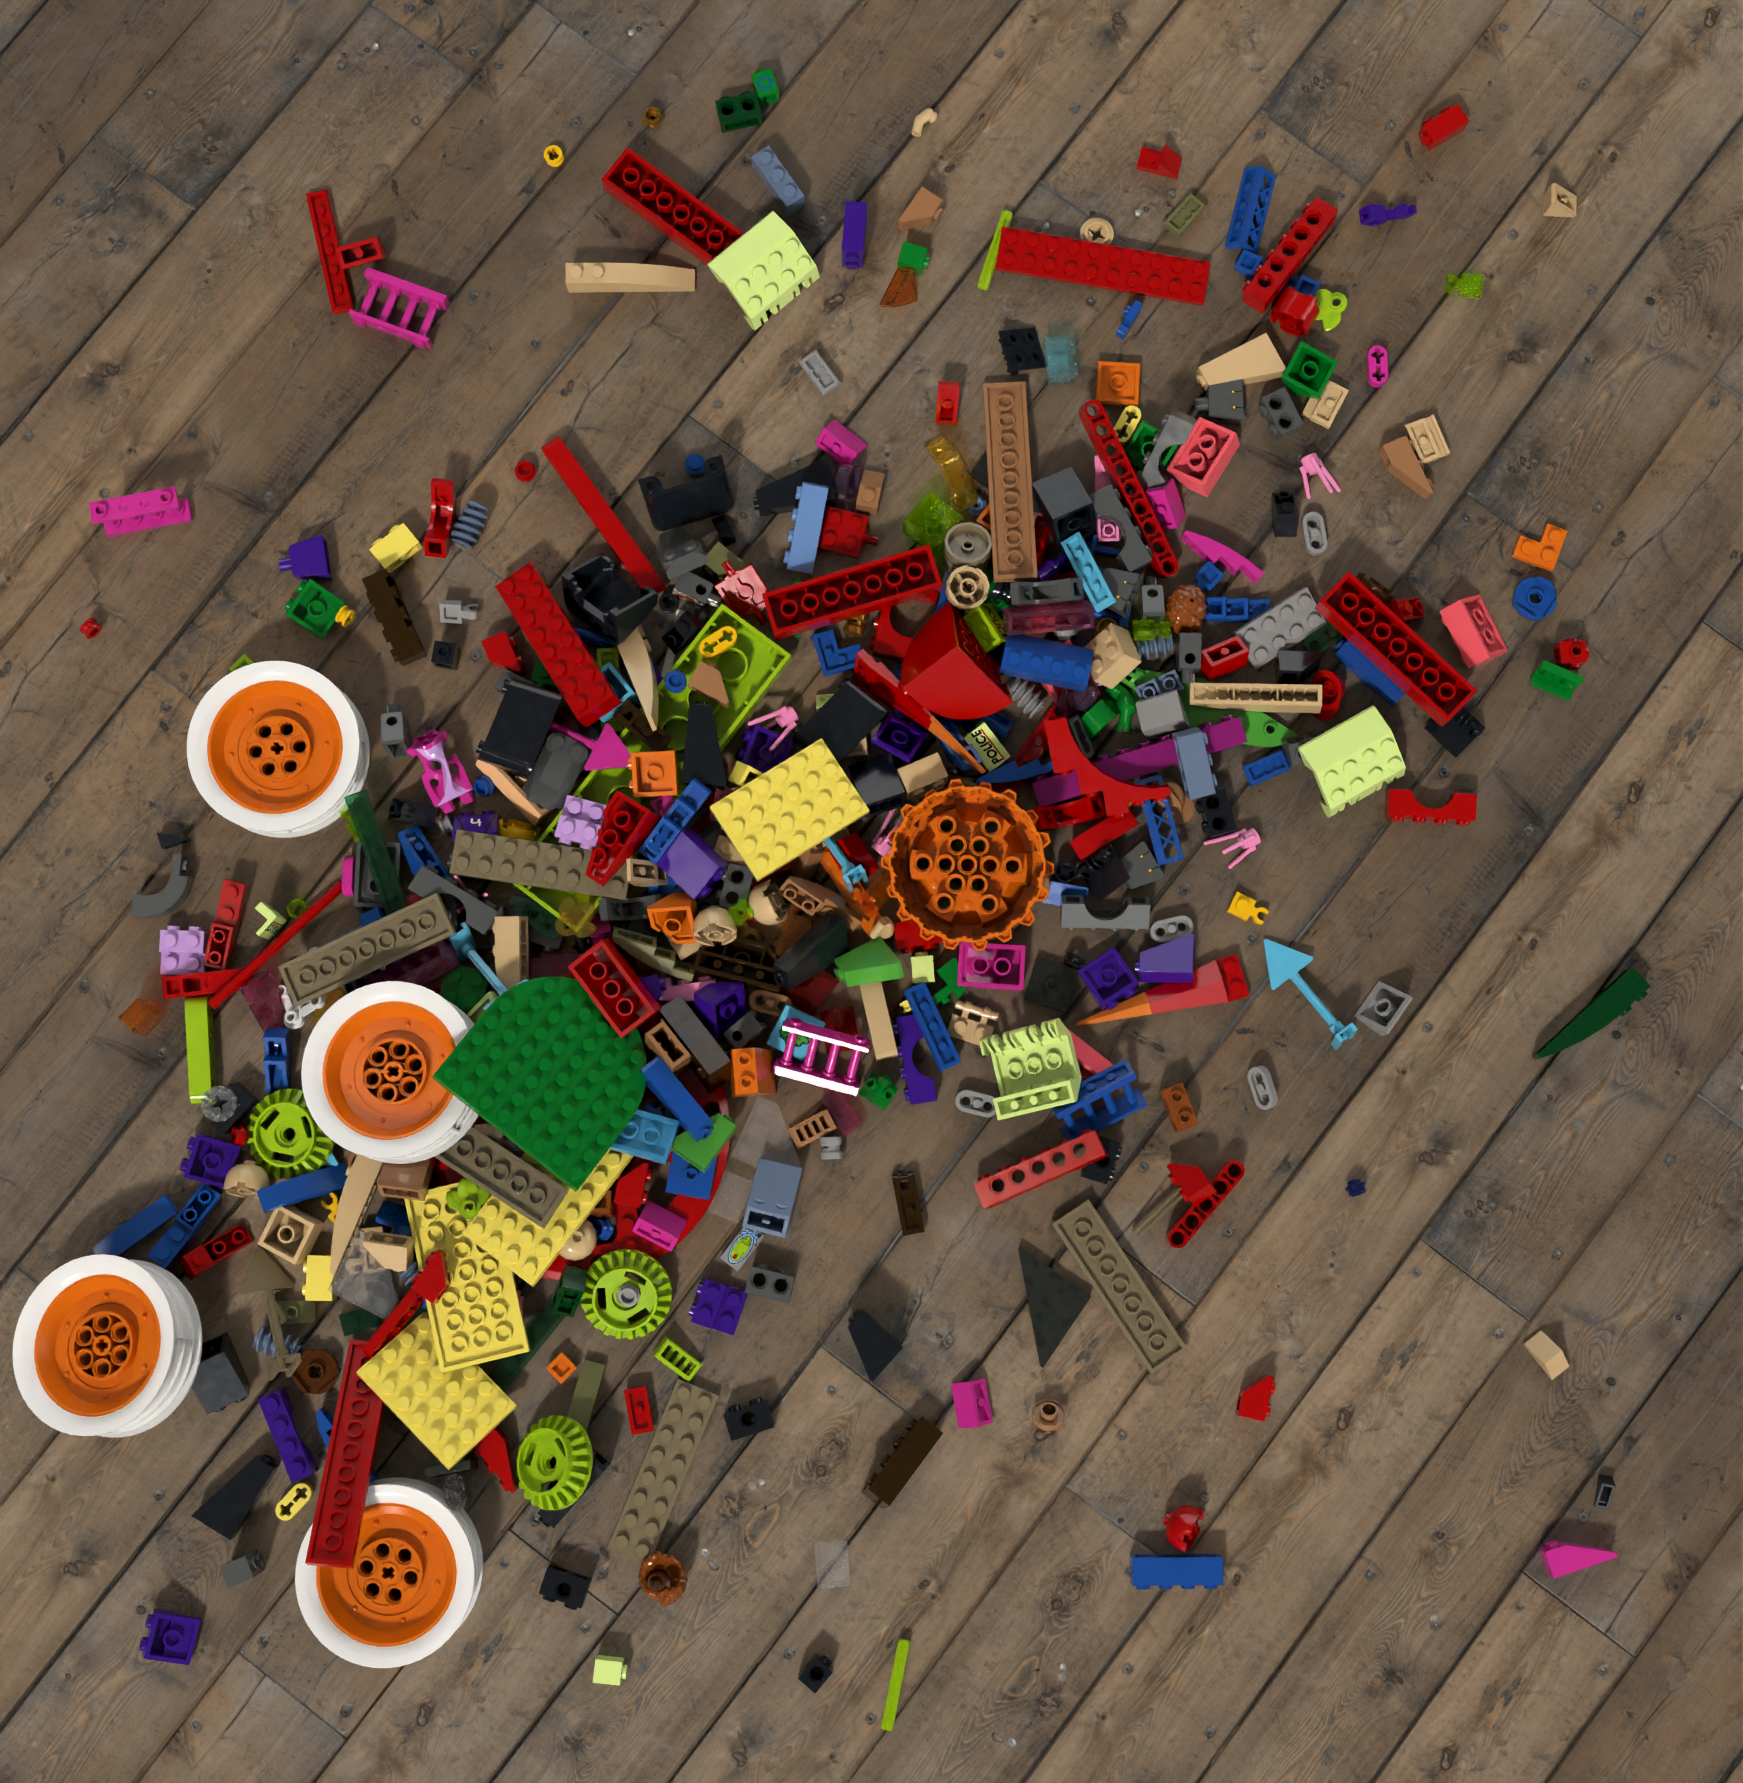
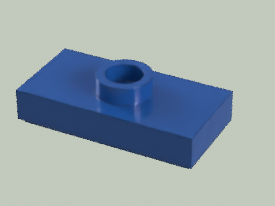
M1283 750L1241 767L1250 787L1291 770Z

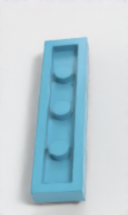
M1077 532L1062 541L1061 544L1078 578H1082L1083 587L1096 612L1099 613L1117 602L1082 534Z

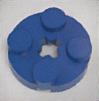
M1545 578L1524 579L1516 586L1513 592L1512 606L1523 618L1539 621L1547 617L1557 605L1556 590L1553 584ZM1537 594V595H1538V598H1537V599H1538L1540 602H1539V603H1537V602L1532 603V602H1531L1530 595L1533 596V595Z

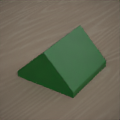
M1301 341L1281 379L1294 395L1319 399L1338 361Z
M1142 420L1124 450L1129 462L1143 470L1146 464L1142 462L1147 452H1152L1155 447L1152 441L1156 433H1161L1162 431ZM1179 444L1171 445L1162 452L1161 463L1163 468L1166 467Z

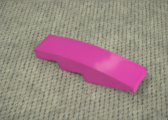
M1187 530L1181 537V540L1206 563L1210 561L1215 565L1219 562L1233 576L1240 570L1256 584L1264 574L1263 571L1248 559L1217 541Z

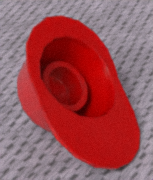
M1321 670L1313 676L1311 685H1322V708L1320 713L1312 714L1320 721H1329L1338 712L1340 700L1345 693V684L1339 677V674L1329 670Z

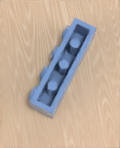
M803 481L801 486H797L795 499H799L797 508L793 507L791 520L795 522L793 529H789L787 542H791L789 551L785 550L783 563H787L786 568L789 570L813 573L828 486Z

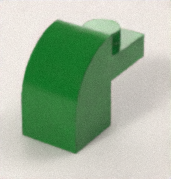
M1108 696L1098 701L1081 718L1090 741L1120 714L1116 703Z
M952 958L936 971L946 986L932 996L935 1005H945L952 999L950 997L952 993L958 1000L966 989L964 986H957L958 962L955 958Z

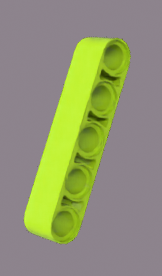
M209 995L185 998L188 1082L191 1104L213 1103L217 1097L212 1007L207 1002L211 999Z

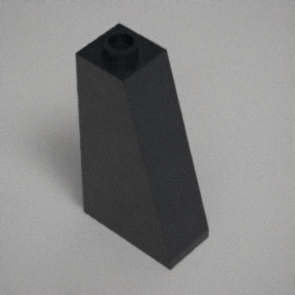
M829 457L757 489V497L753 498L755 510L760 512V517L792 512L793 507L797 508L799 499H795L797 486H801L802 481L828 486L825 506L836 505Z
M695 701V704H689L681 782L683 785L688 786L691 780L696 778L707 788L727 789L712 706L708 705V702Z
M831 910L827 912L773 963L775 982L790 991L833 965L835 958L849 952L845 918Z
M595 1449L592 1450L593 1467L590 1480L579 1499L611 1464ZM578 1500L561 1510L540 1509L537 1513L540 1515L539 1520L545 1526L555 1528Z
M260 1454L254 1457L196 1510L192 1517L229 1540L235 1538L279 1468V1465L275 1464L276 1460L267 1454L263 1456Z

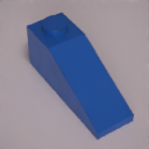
M417 825L398 833L414 877L421 866L426 868L429 864L439 870L437 875L443 879H446L447 876L451 878Z

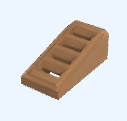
M825 1109L789 1128L788 1131L797 1149L837 1128L828 1110ZM822 1116L829 1127L827 1129H824L819 1119ZM813 1121H816L821 1131L818 1134L811 1123ZM805 1125H808L813 1135L810 1138L803 1127ZM797 1129H800L805 1138L803 1142H801L796 1132Z

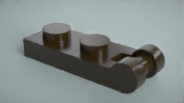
M626 700L622 704L623 707L620 711H616L612 717L651 751H663L672 741V738L658 726L657 730L652 731L646 715L630 701ZM631 712L634 716L628 721L625 717Z
M913 1170L907 1171V1174L898 1175V1173L891 1174L903 1236L925 1232ZM909 1183L910 1189L901 1191L900 1184Z

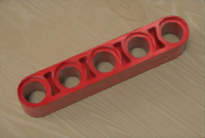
M1235 1160L1227 1161L1219 1169L1210 1182L1214 1186L1217 1181H1221L1224 1184V1191L1220 1194L1215 1193L1207 1198L1210 1201L1208 1210H1202L1200 1204L1195 1207L1191 1203L1167 1231L1165 1239L1169 1246L1182 1248L1190 1241L1244 1176L1245 1168L1241 1162ZM1232 1164H1235L1239 1169L1235 1177H1232L1228 1172V1168ZM1189 1215H1193L1196 1218V1224L1191 1228L1185 1222ZM1174 1232H1179L1182 1235V1241L1179 1244H1174L1171 1240Z

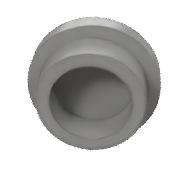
M624 1284L619 1288L617 1298L622 1305L633 1306L640 1298V1291L633 1284Z

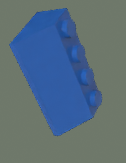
M1008 631L999 674L1084 692L1088 685L1093 649Z

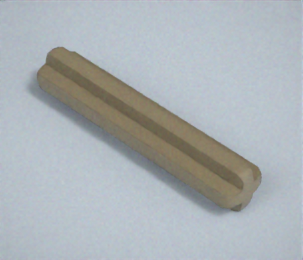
M1176 1186L1132 1228L1138 1237H1142L1182 1199L1179 1193L1182 1190L1181 1187Z

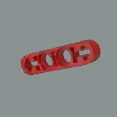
M410 1289L365 1345L363 1353L370 1359L395 1338L425 1298Z

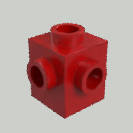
M1567 638L1564 642H1559L1553 647L1555 665L1567 667V670L1580 669L1589 659V648L1586 646L1585 640L1578 641V638Z

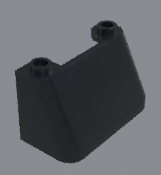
M722 455L706 460L703 466L704 478L668 489H663L661 481L654 476L638 480L651 523L656 530L667 531L726 513L733 508L734 499Z
M600 553L561 575L566 607L574 616L611 644L618 646L631 635L657 605L658 594L653 588L648 586L643 587L641 592H638L617 576L615 561Z
M845 677L838 685L840 689L805 725L800 723L793 730L794 736L792 740L802 750L822 738L838 764H840L878 726L879 722H882L890 714L891 709L853 677L850 679Z
M511 678L510 681L505 680L501 690L504 693V697L485 742L480 740L476 753H479L478 760L527 779L563 695Z

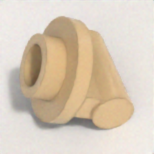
M881 917L869 935L873 939L879 936L884 939L890 938L894 932V924L889 917Z

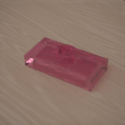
M835 1090L821 1099L845 1137L863 1126V1123L843 1092Z

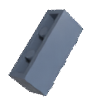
M769 145L751 156L752 168L787 217L805 206L804 194Z
M1198 727L1172 733L1185 795L1190 800L1215 794L1214 786H1217L1215 774H1211L1210 766L1213 763L1210 753L1206 752L1205 745H1208L1206 733L1202 732Z

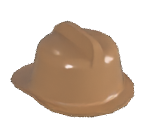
M1163 778L1164 784H1169L1171 796H1168L1175 825L1188 822L1195 810L1193 800H1190L1185 795L1184 788L1174 779ZM1154 781L1152 785H1159V781ZM1160 801L1156 802L1154 807L1163 816L1166 811L1165 804ZM1166 815L1165 820L1169 822L1168 815Z

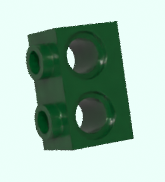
M746 91L738 96H724L715 101L722 133L763 124L756 92ZM746 106L753 107L752 110H745L744 108ZM725 111L733 112L731 115L723 114Z
M565 1265L554 1291L552 1313L574 1317L585 1291L586 1269Z

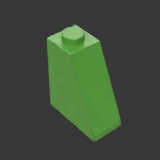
M880 936L834 959L836 965L834 973L839 981L843 980L847 987L904 977L901 961Z
M717 1113L710 1117L714 1129L706 1139H701L697 1143L686 1131L676 1136L671 1150L705 1174L736 1132L735 1121L728 1115L724 1114L722 1116Z

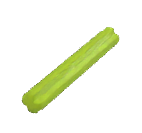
M1003 210L978 281L977 287L979 289L988 290L995 270L1001 228H1009L1013 213Z
M899 1639L881 1723V1729L886 1731H892L894 1727L910 1647V1641L907 1639Z

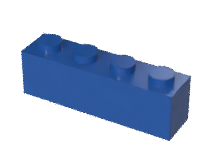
M1130 1554V1582L1133 1586H1136V1589L1140 1590L1150 1589V1586H1159V1589H1172V1585H1181L1182 1589H1194L1195 1585H1204L1206 1589H1216L1217 1585H1223V1557L1220 1554Z

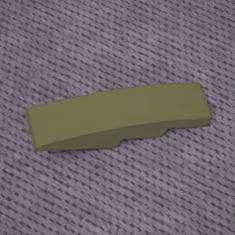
M614 926L612 940L629 954L664 973L692 982L694 964L676 960V951L656 946L657 938Z
M584 1359L567 1417L576 1420L587 1433L606 1365Z

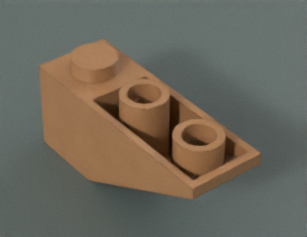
M1405 435L1382 445L1378 452L1387 471L1425 500L1433 494V484L1429 478H1426L1423 472V463L1420 459H1417L1412 441L1408 440Z

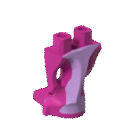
M434 728L421 736L414 737L413 745L406 750L410 756H418L422 761L425 772L421 774L427 793L434 806H440L442 811L448 814L456 809L452 799L459 796L463 805L474 801L471 791L473 787L457 755H452L450 760L446 758L443 750L444 743L447 740L445 730L437 732ZM438 761L441 764V768L438 770L432 768L431 762ZM452 765L457 767V775L451 773L450 767ZM431 779L438 780L436 787H433L430 783Z

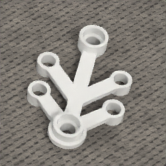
M313 947V948L309 949L308 952H310V951H312V950H314V949H316V948H319V947ZM279 985L275 990V995L282 999L286 1010L284 1024L290 1029L302 1027L305 1023V1016L315 1009L322 1008L325 1004L324 997L320 996L310 1001L304 1007L303 1005L295 1007L286 986Z

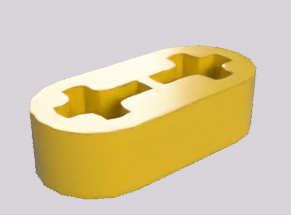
M725 626L705 638L699 645L701 656L712 660L733 647L737 642L735 629ZM723 633L733 634L730 642L728 640L719 642L724 638ZM716 643L718 644L713 647V653L704 652L706 650L705 645L713 646Z

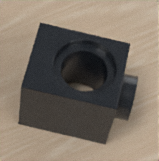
M435 641L431 662L438 668L457 670L460 648L454 643Z
M815 1653L799 1672L798 1679L813 1693H816L833 1673V1667L831 1666L833 1663L825 1655L819 1656ZM819 1666L823 1669V1674L821 1676H814L811 1673V1669Z

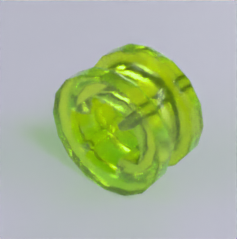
M294 899L287 905V912L292 918L297 919L300 916L292 911V907H296L294 904L299 903V906L303 907V912L300 911V915L308 909L307 904L300 899Z

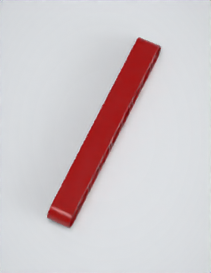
M1089 400L1079 409V417L1113 488H1116L1121 496L1120 502L1123 508L1127 507L1133 526L1139 528L1144 546L1148 545L1153 556L1151 557L1152 561L1150 564L1154 573L1159 578L1170 577L1177 573L1179 568L1178 561L1102 404L1098 400ZM1088 406L1094 409V416L1088 414ZM1097 426L1103 428V436L1097 433ZM1107 445L1112 447L1114 451L1113 455H1109L1107 453ZM1116 465L1121 466L1123 469L1122 475L1116 472ZM1126 485L1132 488L1131 495L1125 491ZM1135 504L1141 507V514L1136 513L1134 509ZM1145 523L1151 527L1150 534L1144 530ZM1154 543H1157L1160 546L1159 553H1156L1154 551ZM1164 562L1170 567L1168 573L1163 570Z
M557 436L542 446L541 450L638 587L642 589L648 586L653 588L657 594L665 590L666 586L562 439Z

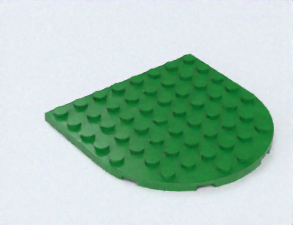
M542 977L522 982L500 995L481 1015L431 1078L576 1192L636 1113L646 1085V1079L643 1077L641 1069L647 1065L644 1045L637 1028L623 1038H620L578 980L566 977Z

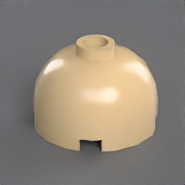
M967 565L955 569L949 575L945 584V593L948 601L960 610H971L979 607L986 600L989 590V581L982 570Z
M771 880L764 881L755 886L750 891L748 898V914L764 925H774L787 919L788 915L787 911L783 912L782 907L786 905L785 899L776 892L778 886L775 883L770 884Z
M709 906L700 911L694 919V940L707 946H714L712 941H719L721 945L733 942L737 938L735 918L731 912L720 906Z
M245 1160L244 1164H237L228 1171L223 1190L233 1196L247 1198L246 1195L255 1194L254 1198H259L257 1191L269 1187L268 1173L262 1167L257 1166V1162Z
M585 1219L559 1253L564 1259L573 1261L584 1259L596 1247V1229L589 1220Z

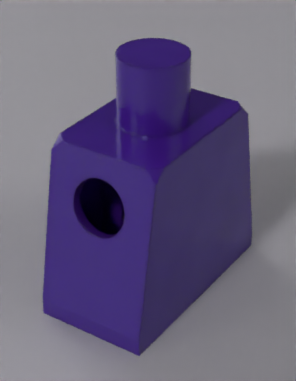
M322 535L290 545V557L279 559L281 572L292 570L293 576L297 580H332L327 541Z

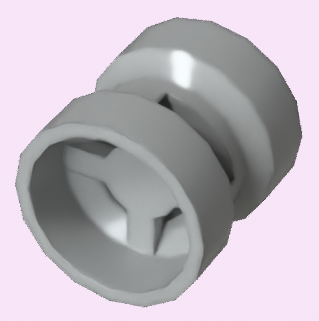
M841 1137L820 1138V1145L823 1150L821 1152V1160L843 1159L842 1151H840Z

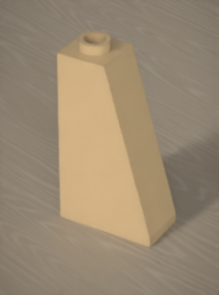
M1267 333L1200 366L1195 377L1198 385L1206 391L1210 385L1235 380H1242V384L1246 385L1278 379L1282 377L1286 367Z
M882 982L859 985L876 1061L897 1057L898 1052Z

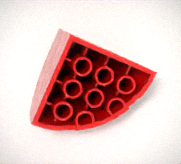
M949 602L931 617L909 646L901 667V689L906 696H911L922 707L943 717L962 720L976 719L994 714L1013 702L1009 688L1006 683L1002 684L1000 678L1002 674H999L1000 669L991 653L984 651L975 635L971 633L970 628L966 624L967 622L963 618L964 616Z

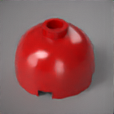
M1182 1505L1177 1507L1173 1513H1167L1163 1524L1166 1525L1165 1534L1172 1546L1184 1553H1187V1549H1191L1201 1529L1198 1521L1204 1520L1205 1512L1191 1505Z

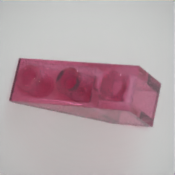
M266 971L253 974L239 989L264 1034L267 1028H286L280 988L271 972Z

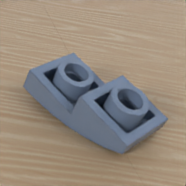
M1175 669L1135 687L1140 700L1177 689L1179 692L1184 689Z

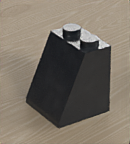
M1072 466L1032 483L1035 500L1057 546L1077 532L1084 535L1096 530L1093 502Z
M856 1309L848 1318L850 1322L848 1329L868 1377L873 1382L903 1349V1345L867 1311L862 1309L859 1312Z
M228 1332L202 1343L199 1368L191 1386L207 1415L212 1412H220L227 1405L234 1402L239 1403L249 1396L250 1383Z

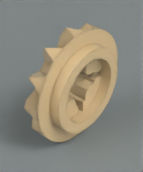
M1102 218L1087 220L1080 230V238L1084 241L1110 245L1114 237L1111 224ZM1099 229H1101L1100 237L1102 238L1098 237L1096 238V240L1093 241L1092 232L1096 233L1097 231H1099Z

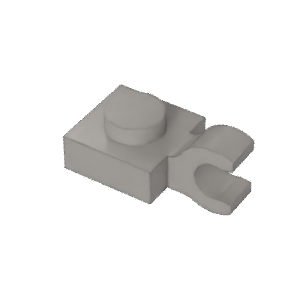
M440 600L439 603L440 623L462 624L463 618L477 619V614L479 613L478 604L463 606L462 601Z

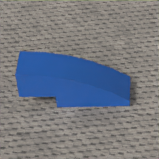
M267 1028L263 1036L265 1051L263 1065L267 1095L278 1090L291 1088V1045L289 1028Z

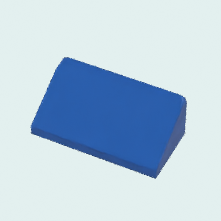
M1049 880L1050 893L1047 900L1041 901V903L1060 906L1061 895H1083L1086 901L1089 888Z

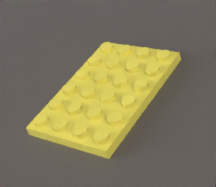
M822 738L710 806L711 812L757 882L870 811Z
M426 1311L419 1315L357 1371V1375L448 1470L459 1462L517 1407L477 1364L441 1373L429 1314Z

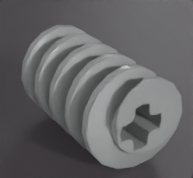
M1016 677L1009 678L1006 684L1010 694L1014 693L1012 701L1019 700L1017 707L1025 706L1023 713L1031 712L1029 719H1032L1045 706L1047 697L1039 699L1041 691L1034 693L1035 684L1028 687L1029 680H1021Z

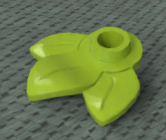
M1319 289L1315 295L1317 299L1316 304L1320 310L1316 320H1323L1324 330L1330 331L1340 323L1341 313L1347 307V298L1340 292L1331 293L1327 289ZM1335 299L1341 301L1338 306H1334L1332 303Z
M463 1177L458 1184L457 1191H448L446 1193V1201L451 1209L459 1211L462 1217L471 1220L476 1217L491 1194L478 1187L466 1177ZM472 1204L473 1208L467 1211V1207Z

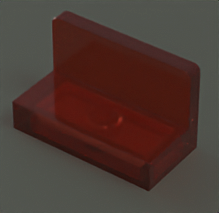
M853 1006L837 1007L820 1012V1018L825 1022L823 1028L853 1036L858 1035ZM825 1041L826 1052L829 1055L832 1043ZM840 1046L839 1053L853 1051L852 1048Z

